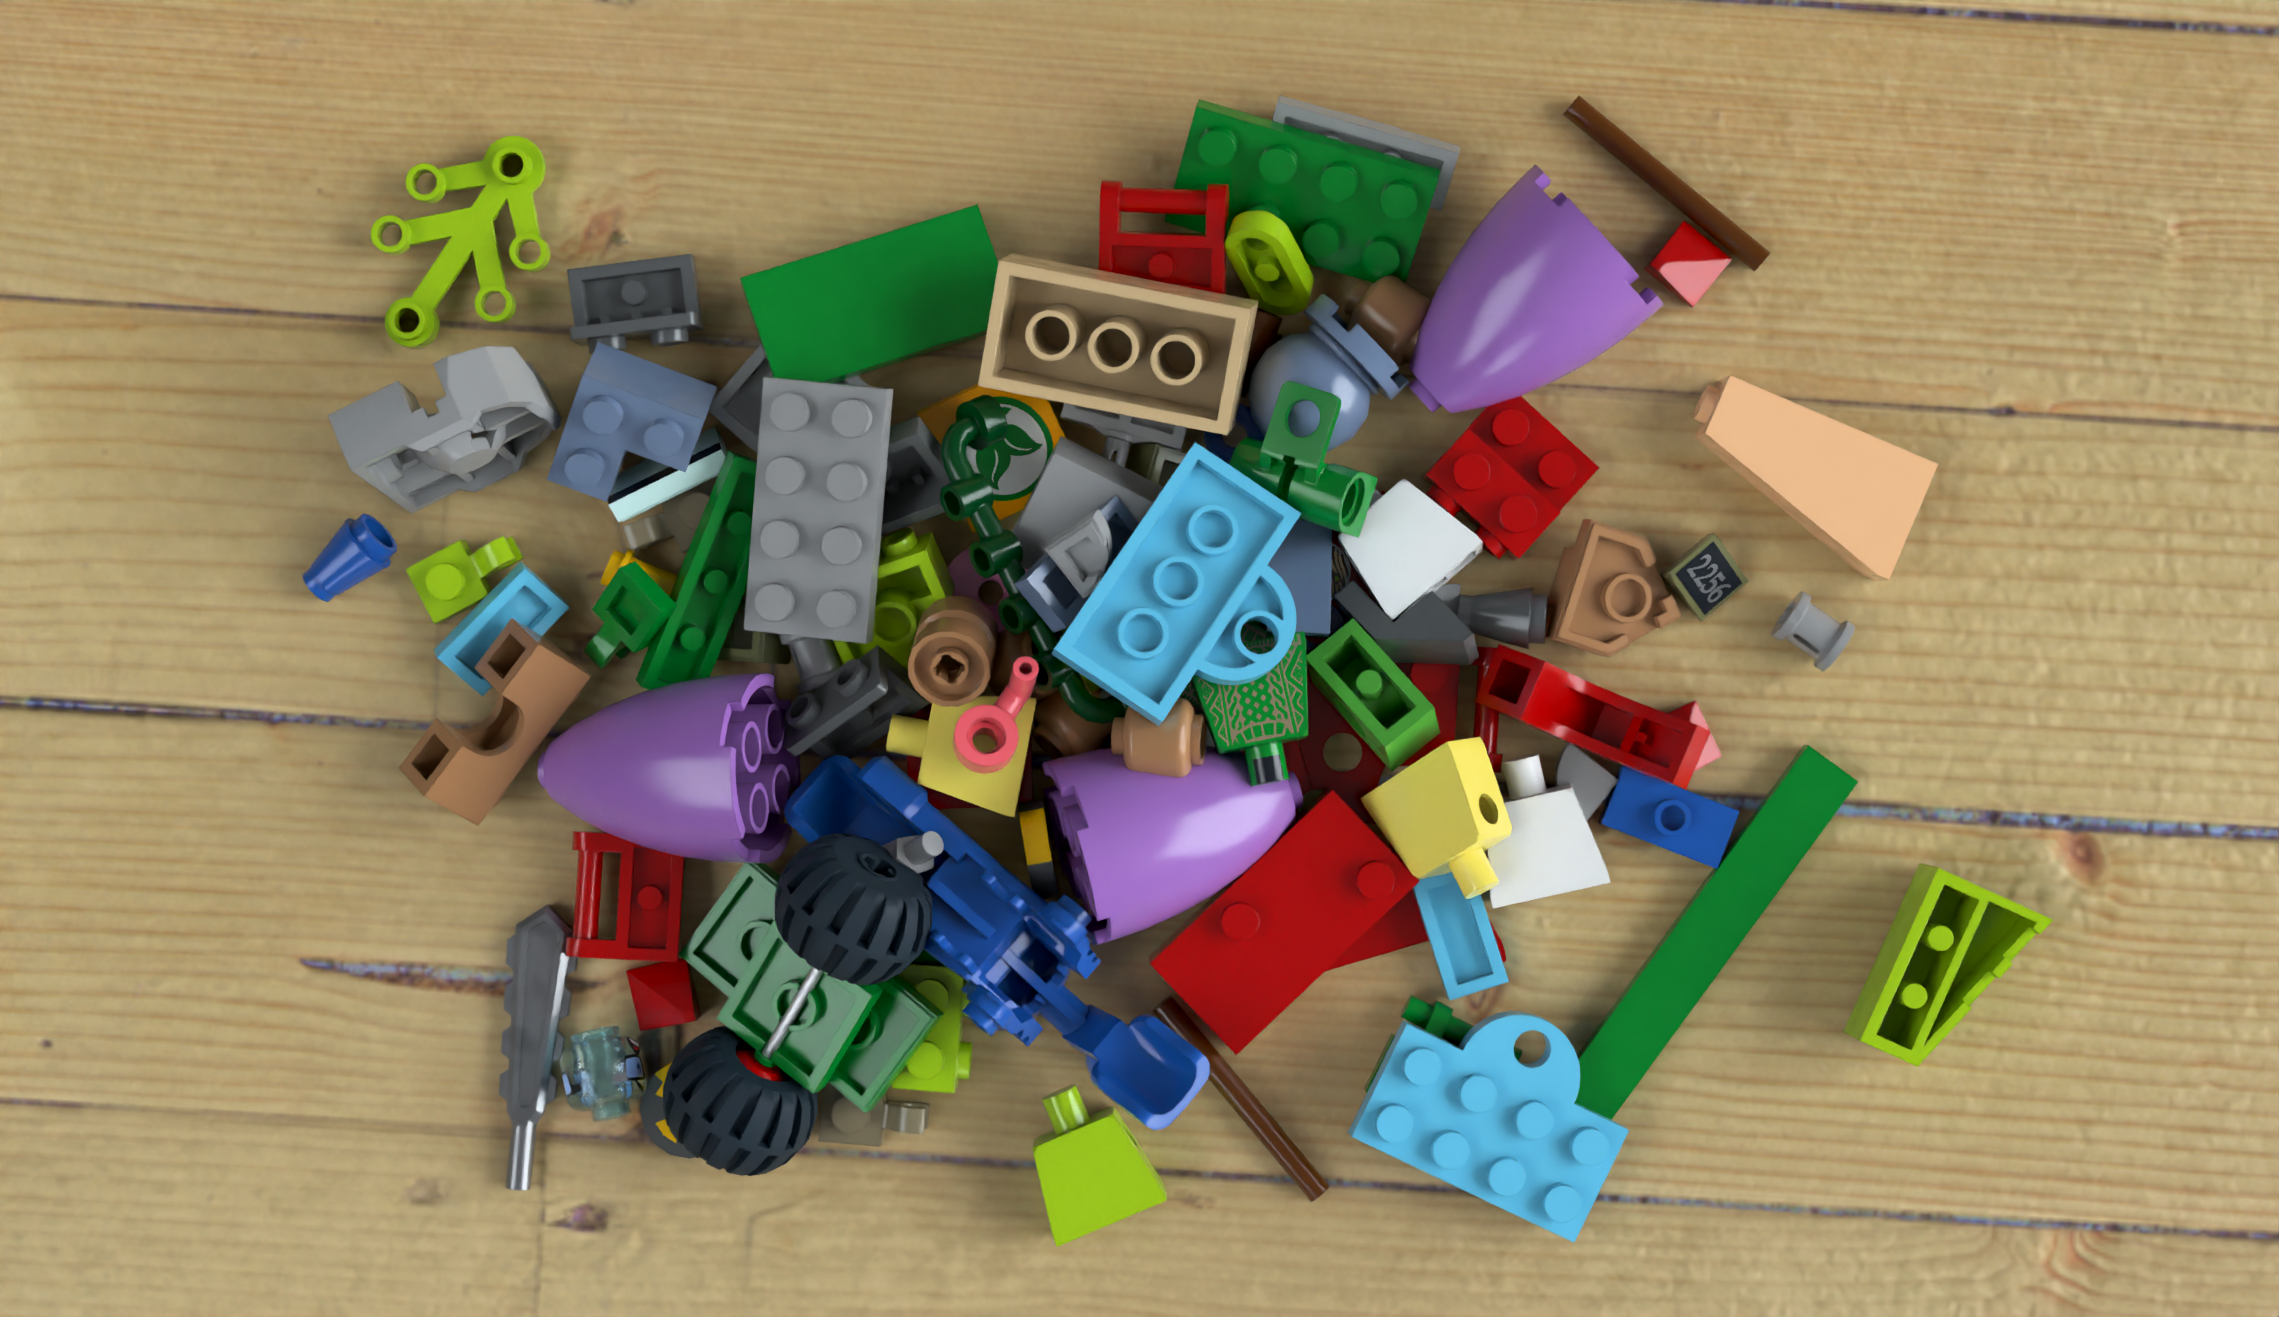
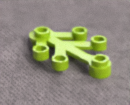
M506 136L492 143L487 149L484 159L481 161L441 169L431 164L421 163L409 170L405 180L406 188L412 197L422 203H436L444 197L446 192L484 187V189L470 208L405 221L393 215H386L377 219L371 228L373 244L379 250L389 255H400L413 245L449 239L413 295L398 299L388 308L385 315V328L393 341L410 349H420L428 346L435 340L440 328V321L435 309L472 254L480 290L475 297L476 312L481 318L493 324H503L513 317L516 311V301L506 287L494 227V221L507 202L516 237L511 242L509 248L512 262L523 271L534 273L544 269L549 263L551 256L549 245L541 238L533 193L541 186L544 180L546 163L542 152L533 142L520 136ZM511 156H519L523 161V169L515 177H507L503 173V164ZM425 173H433L437 180L435 189L429 194H420L417 189L419 177ZM390 225H399L402 231L401 240L394 246H386L382 239L384 230ZM528 242L538 243L540 247L539 258L530 264L523 263L520 258L522 246ZM500 293L506 301L505 309L498 315H489L485 308L487 298L492 294ZM414 310L418 314L419 324L414 331L404 333L399 325L400 317L406 311Z

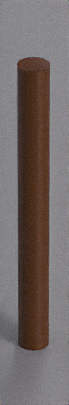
M1578 95L1563 115L1751 270L1756 271L1769 256L1770 252L1581 96Z
M1170 995L1152 1010L1155 1016L1206 1056L1210 1063L1208 1079L1307 1198L1312 1202L1320 1197L1330 1185L1174 998Z

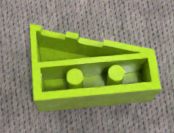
M1919 863L1843 1032L1863 1043L1918 1067L1972 1009L1970 1005L1995 978L2000 979L2012 966L2011 961L2036 934H2041L2053 919L1943 869Z

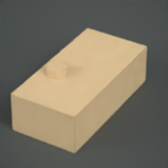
M1012 253L998 261L978 386L1228 435L1236 425L1259 301Z

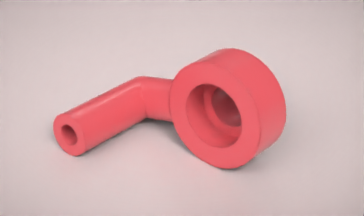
M1023 656L1014 662L1009 683L994 705L972 707L964 712L957 721L953 735V750L960 763L969 770L983 774L993 773L1003 769L1012 760L1019 739L1018 728L1014 720L1030 698L1039 671L1038 663L1033 658ZM978 735H988L994 739L996 748L990 752H981L975 748L972 740Z

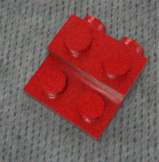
M1522 396L1485 407L1422 478L1431 485L1430 489L1425 493L1430 499L1453 517L1458 512H1461L1477 527L1474 533L1482 540V548L1490 555L1500 560L1504 554H1507L1512 560H1516L1525 553L1557 518L1562 508L1593 476L1599 467Z

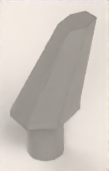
M928 831L921 836L915 835L898 838L882 845V847L888 850L895 861L919 874L933 868L934 857L942 853L944 844L939 834Z

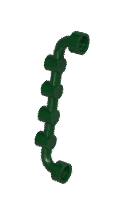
M981 395L958 406L956 422L949 426L942 439L941 459L951 482L943 486L940 491V501L943 510L953 521L958 522L968 517L970 518L980 540L972 543L969 548L970 561L975 571L984 578H990L999 574L1009 594V597L1002 599L998 606L1002 624L1014 635L1028 630L1039 652L1031 656L1039 666L1035 682L1036 687L1042 691H1049L1057 687L1070 709L1084 720L1099 724L1109 722L1113 724L1114 717H1125L1128 705L1104 689H1101L1100 698L1093 696L1086 689L1079 676L1080 673L1051 654L1060 641L1058 633H1053L1014 585L1026 573L1021 564L1023 559L1021 543L1012 531L1003 529L992 508L994 495L990 483L982 474L974 473L966 456L967 445L974 450H983L1002 442L1006 438L1008 429L1006 416L1000 404L989 395Z

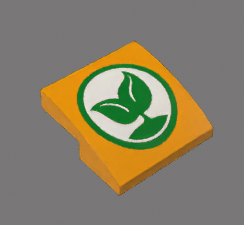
M977 383L917 411V415L939 443L942 444V439L949 426L956 422V411L960 404L981 395H989L1000 404L1007 420L1006 438L1002 442L983 450H974L967 445L966 456L974 473L982 474L990 483L994 495L992 508L998 519L1001 520L1024 509L1060 436L1065 438V435L1048 400L981 387ZM966 518L972 532H976L970 518Z

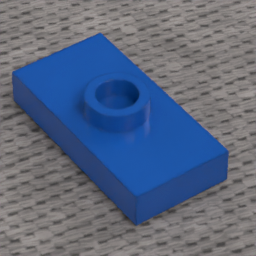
M1620 766L1616 776L1618 779L1617 784L1609 794L1598 823L1718 869L1740 811L1628 767Z

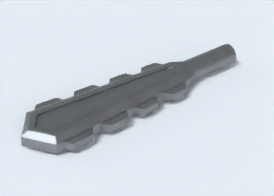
M549 904L516 924L515 934L507 939L506 964L513 970V981L505 986L504 1010L511 1015V1026L502 1032L501 1052L509 1059V1069L500 1075L499 1095L507 1101V1112L512 1122L505 1188L511 1190H530L537 1123L545 1113L546 1104L555 1100L559 1079L552 1073V1067L555 1061L562 1058L565 1036L559 1031L560 1020L568 1016L570 1012L572 991L566 986L567 975L576 970L578 957L565 956L566 937H573V928Z

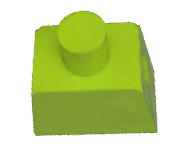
M1076 1084L1059 1089L1042 1098L1054 1131L1034 1139L1032 1148L1053 1239L1057 1247L1167 1201V1192L1162 1179L1114 1106L1089 1115Z

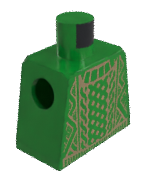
M1304 631L1294 634L1291 646L1281 661L1270 672L1257 680L1240 685H1221L1206 681L1195 674L1190 680L1202 714L1206 717L1207 727L1215 748L1219 754L1245 751L1252 786L1289 780L1282 743L1305 739L1308 736L1307 657ZM1274 637L1245 642L1243 645L1253 653L1264 654L1273 649Z

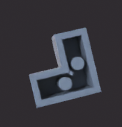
M598 342L582 375L547 480L607 502L622 468L627 451L686 472L717 387Z

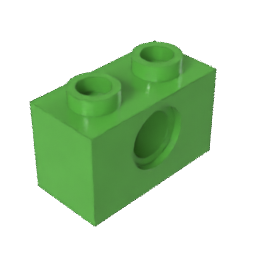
M1354 618L1306 656L1307 667L1313 684L1391 772L1440 733L1434 706Z

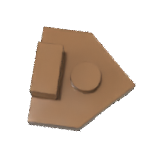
M1583 519L1574 548H1564L1548 597V607L1554 609L1545 637L1599 656L1610 657L1630 646L1629 643L1681 618L1682 614L1672 594H1668L1656 568L1655 562L1657 560L1648 540L1591 519Z

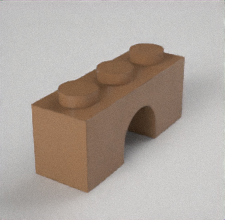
M513 618L510 619L474 667L498 693L497 702L491 714L480 724L464 729L452 727L436 718L399 766L403 774L424 797L479 826L489 811L501 801L507 787L529 758L537 753L544 738L566 709L574 704L581 689L591 677L565 650Z

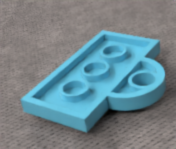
M1195 442L1051 654L1157 726H1160L1194 674L1206 681L1221 685H1240L1261 678L1270 672L1285 656L1291 646L1296 630V608L1291 592L1283 579L1268 566V563L1302 513ZM1251 621L1266 624L1274 635L1273 649L1264 654H1256L1249 651L1241 641L1240 632L1242 626Z
M1507 1011L1494 1014L1477 1023L1464 1036L1459 1046L1402 1020L1348 1133L1352 1138L1574 1243L1629 1130L1625 1126L1575 1103L1580 1087V1065L1571 1042L1557 1027L1546 1019L1532 1013ZM1535 1030L1541 1032L1546 1042L1545 1051L1541 1058L1533 1063L1517 1061L1514 1055V1044L1517 1038L1526 1031Z

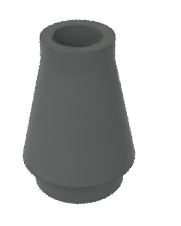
M1533 587L1474 596L1460 595L1458 618L1476 635L1529 649V643L1545 644L1548 594H1533Z

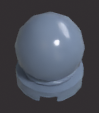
M1321 294L1304 311L1306 317L1312 323L1309 326L1310 332L1286 335L1265 349L1251 373L1248 398L1251 417L1265 438L1280 389L1285 382H1296L1338 396L1341 399V408L1327 452L1355 436L1368 417L1371 394L1381 393L1388 400H1392L1409 381L1402 374L1397 373L1400 368L1358 323L1347 332L1348 325L1336 313L1339 306L1325 294ZM1311 401L1297 403L1292 407L1288 415L1289 429L1297 437L1311 435L1317 429L1320 422L1319 409Z

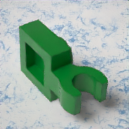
M636 561L618 569L592 608L604 624L587 644L584 652L600 669L606 667L615 654L620 659H623L631 651L636 653L650 646L677 606Z

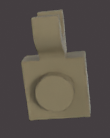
M718 476L661 503L665 512L623 526L631 550L638 552L675 537L681 553L687 552Z
M828 1082L822 1089L818 1142L880 1147L883 1144L884 1129L902 1133L923 1134L924 1129L928 1128L930 1103L887 1100L886 1091L874 1109L864 1113Z

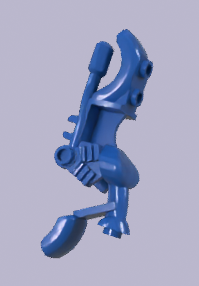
M839 755L829 757L803 781L788 799L784 810L786 820L808 843L822 836L834 833L857 835L861 838H868L879 843L880 846L898 838L915 835L921 836L928 831H933L940 835L944 844L942 853L934 857L932 869L919 873L925 880L932 896V927L924 950L951 971L968 981L961 989L967 995L969 1001L962 1012L986 1034L992 1036L996 1030H1006L1028 1047L1043 1030L1042 1026L1035 1020L1039 1014L1042 1015L1063 1034L1062 1038L1073 1048L1085 1054L1086 1065L1093 1085L1127 1113L1152 1130H1161L1169 1126L1206 1083L1210 1074V1063L1206 1056L1152 1015L1144 1014L1134 1018L1126 1025L1121 1019L1091 1004L1085 1005L1064 986L1071 970L1087 979L1101 963L1096 954L1090 950L1089 945L1091 942L1085 936L1088 933L1085 927L1092 920L1091 916L1065 894L1057 902L1050 901L1047 903L964 831L928 802V792L887 756L873 757L862 769L848 757Z

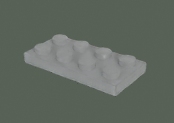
M763 377L744 630L864 644L872 642L893 389Z

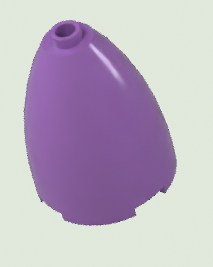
M1537 165L1528 170L1509 189L1471 233L1449 266L1431 300L1419 330L1409 369L1416 378L1408 386L1433 413L1441 405L1450 413L1491 406L1522 396L1557 381L1591 362L1623 340L1664 305L1650 288L1646 287L1639 294L1632 288L1631 284L1639 277L1638 274L1569 198L1560 192L1552 200L1543 191L1550 184L1551 180Z
M768 673L712 676L677 682L647 690L608 705L577 722L549 744L547 751L543 752L539 758L538 779L541 786L547 789L549 796L576 817L608 834L634 844L677 856L715 862L771 863L783 853L792 835L791 826L789 823H784V810L791 795V788L797 789L801 785L800 754L794 757L785 749V711L791 705V700H778L773 689L774 676Z
M1206 746L1203 765H1193L1191 771L1184 777H1170L1129 770L1124 764L1123 755H1113L1112 748L1087 751L1046 761L1042 764L1045 776H1051L1055 783V786L1043 789L1060 865L1063 875L1068 877L1074 896L1077 899L1082 898L1084 904L1082 908L1092 918L1085 929L1088 932L1086 935L1093 945L1110 942L1145 930L1188 910L1214 895L1257 862L1295 822V809L1303 807L1302 791L1293 771L1288 772L1289 780L1252 786L1245 752L1219 754L1213 746Z

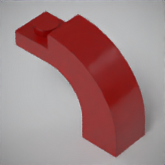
M1498 644L1474 701L1583 750L1685 790L1711 732L1697 724L1623 697L1566 672L1544 660Z

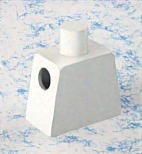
M1405 479L1399 481L1383 496L1375 488L1359 538L1345 533L1338 535L1342 550L1373 600L1393 622L1431 591L1436 592L1478 556L1482 552L1483 547L1482 540L1474 532Z
M1538 754L1502 762L1509 797L1503 798L1512 830L1510 836L1488 849V861L1499 880V883L1490 889L1492 908L1610 883L1607 867L1572 785L1567 784L1546 788Z

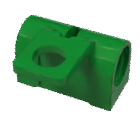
M1292 381L1285 382L1280 389L1264 441L1252 437L1244 438L1234 450L1229 465L1302 513L1298 519L1359 538L1378 478L1343 465L1323 462L1340 412L1341 399L1326 391ZM1311 401L1319 409V425L1311 435L1297 437L1289 429L1288 415L1292 407L1297 403Z

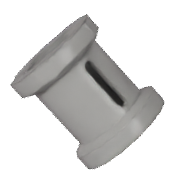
M1801 591L1789 603L1772 629L1771 636L1780 641L1787 639L1815 659L1814 666L1823 672L1831 666L1843 651L1854 633L1855 625L1847 620L1839 623L1811 604V596Z
M784 634L779 636L781 645L789 646L801 682L796 686L799 695L820 687L834 677L842 666L833 640Z

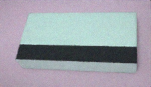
M716 426L700 433L686 472L650 459H646L620 472L608 498V505L617 521L624 522L718 476L726 458L727 450Z

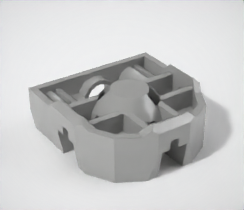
M483 346L447 356L433 363L446 393V396L435 401L439 410L438 413L428 415L426 409L420 407L415 394L399 381H396L329 414V420L350 470L411 514L459 490L477 492L519 471L525 464L528 452L548 438L552 430L555 431L559 428L561 416L541 377L528 361H524L514 347ZM477 433L475 434L476 438L472 439L471 434Z

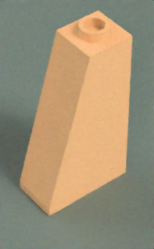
M1731 375L1719 380L1716 388L1707 385L1699 398L1693 414V419L1701 422L1694 438L1862 576L1873 581L1889 580L1938 464Z

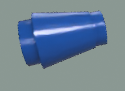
M363 513L356 520L348 518L311 564L310 568L303 574V580L315 596L322 601L329 602L336 595H340L390 566V557L397 551L396 542L389 531L371 515Z

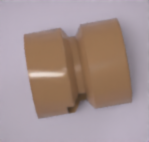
M947 596L934 601L923 612L908 659V677L914 689L927 701L940 706L959 707L974 701L985 691L990 679L993 659L998 644V625L992 612L981 602L966 596Z

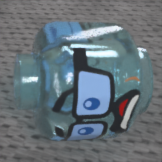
M619 1026L597 1028L571 1036L572 1046L566 1048L559 1057L569 1106L579 1112L592 1111L594 1122L607 1121L631 1114L629 1102L639 1099L647 1090V1082L637 1040L630 1035H620Z

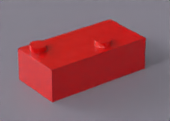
M1327 787L1296 817L1295 822L1257 862L1245 873L1215 893L1149 956V964L1237 1055L1420 881L1411 874L1409 869L1335 791Z

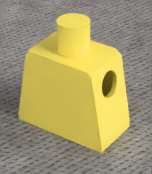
M978 696L974 701L959 707L940 706L932 703L929 721L893 714L888 732L886 751L922 758L918 784L1004 816L1015 817L1037 699L1030 697L1014 721L1019 733L1017 748L1009 764L997 772L983 774L971 771L960 763L953 750V735L957 721L962 714L978 705H994L999 698L996 696ZM978 735L972 740L975 748L981 752H990L996 748L994 739L988 735Z
M1481 737L1444 743L1360 798L1364 807L1411 874L1416 878L1424 879L1452 872L1465 899L1478 896L1499 883L1484 851L1510 836L1512 825Z

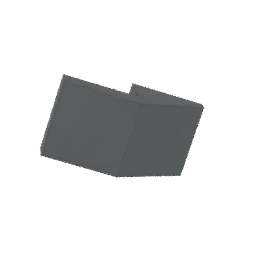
M1353 580L1334 595L1342 621L1346 624L1354 618L1393 662L1470 665L1479 658L1474 633L1433 591L1428 593L1395 622Z

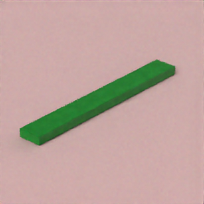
M1809 745L1802 746L1723 854L1718 869H1712L1577 1054L1580 1065V1087L1575 1103L1612 1120L1857 785L1858 781Z

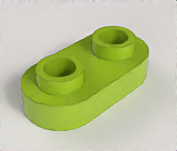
M1247 211L1237 215L1232 220L1225 241V252L1251 300L1259 301L1258 307L1277 315H1293L1304 310L1309 302L1314 277L1288 226L1281 219L1267 211Z

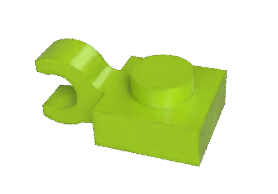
M505 536L497 538L478 549L475 553H472L466 540H459L405 570L433 623L442 624L479 604L492 591L486 578L524 559L513 536L507 539Z

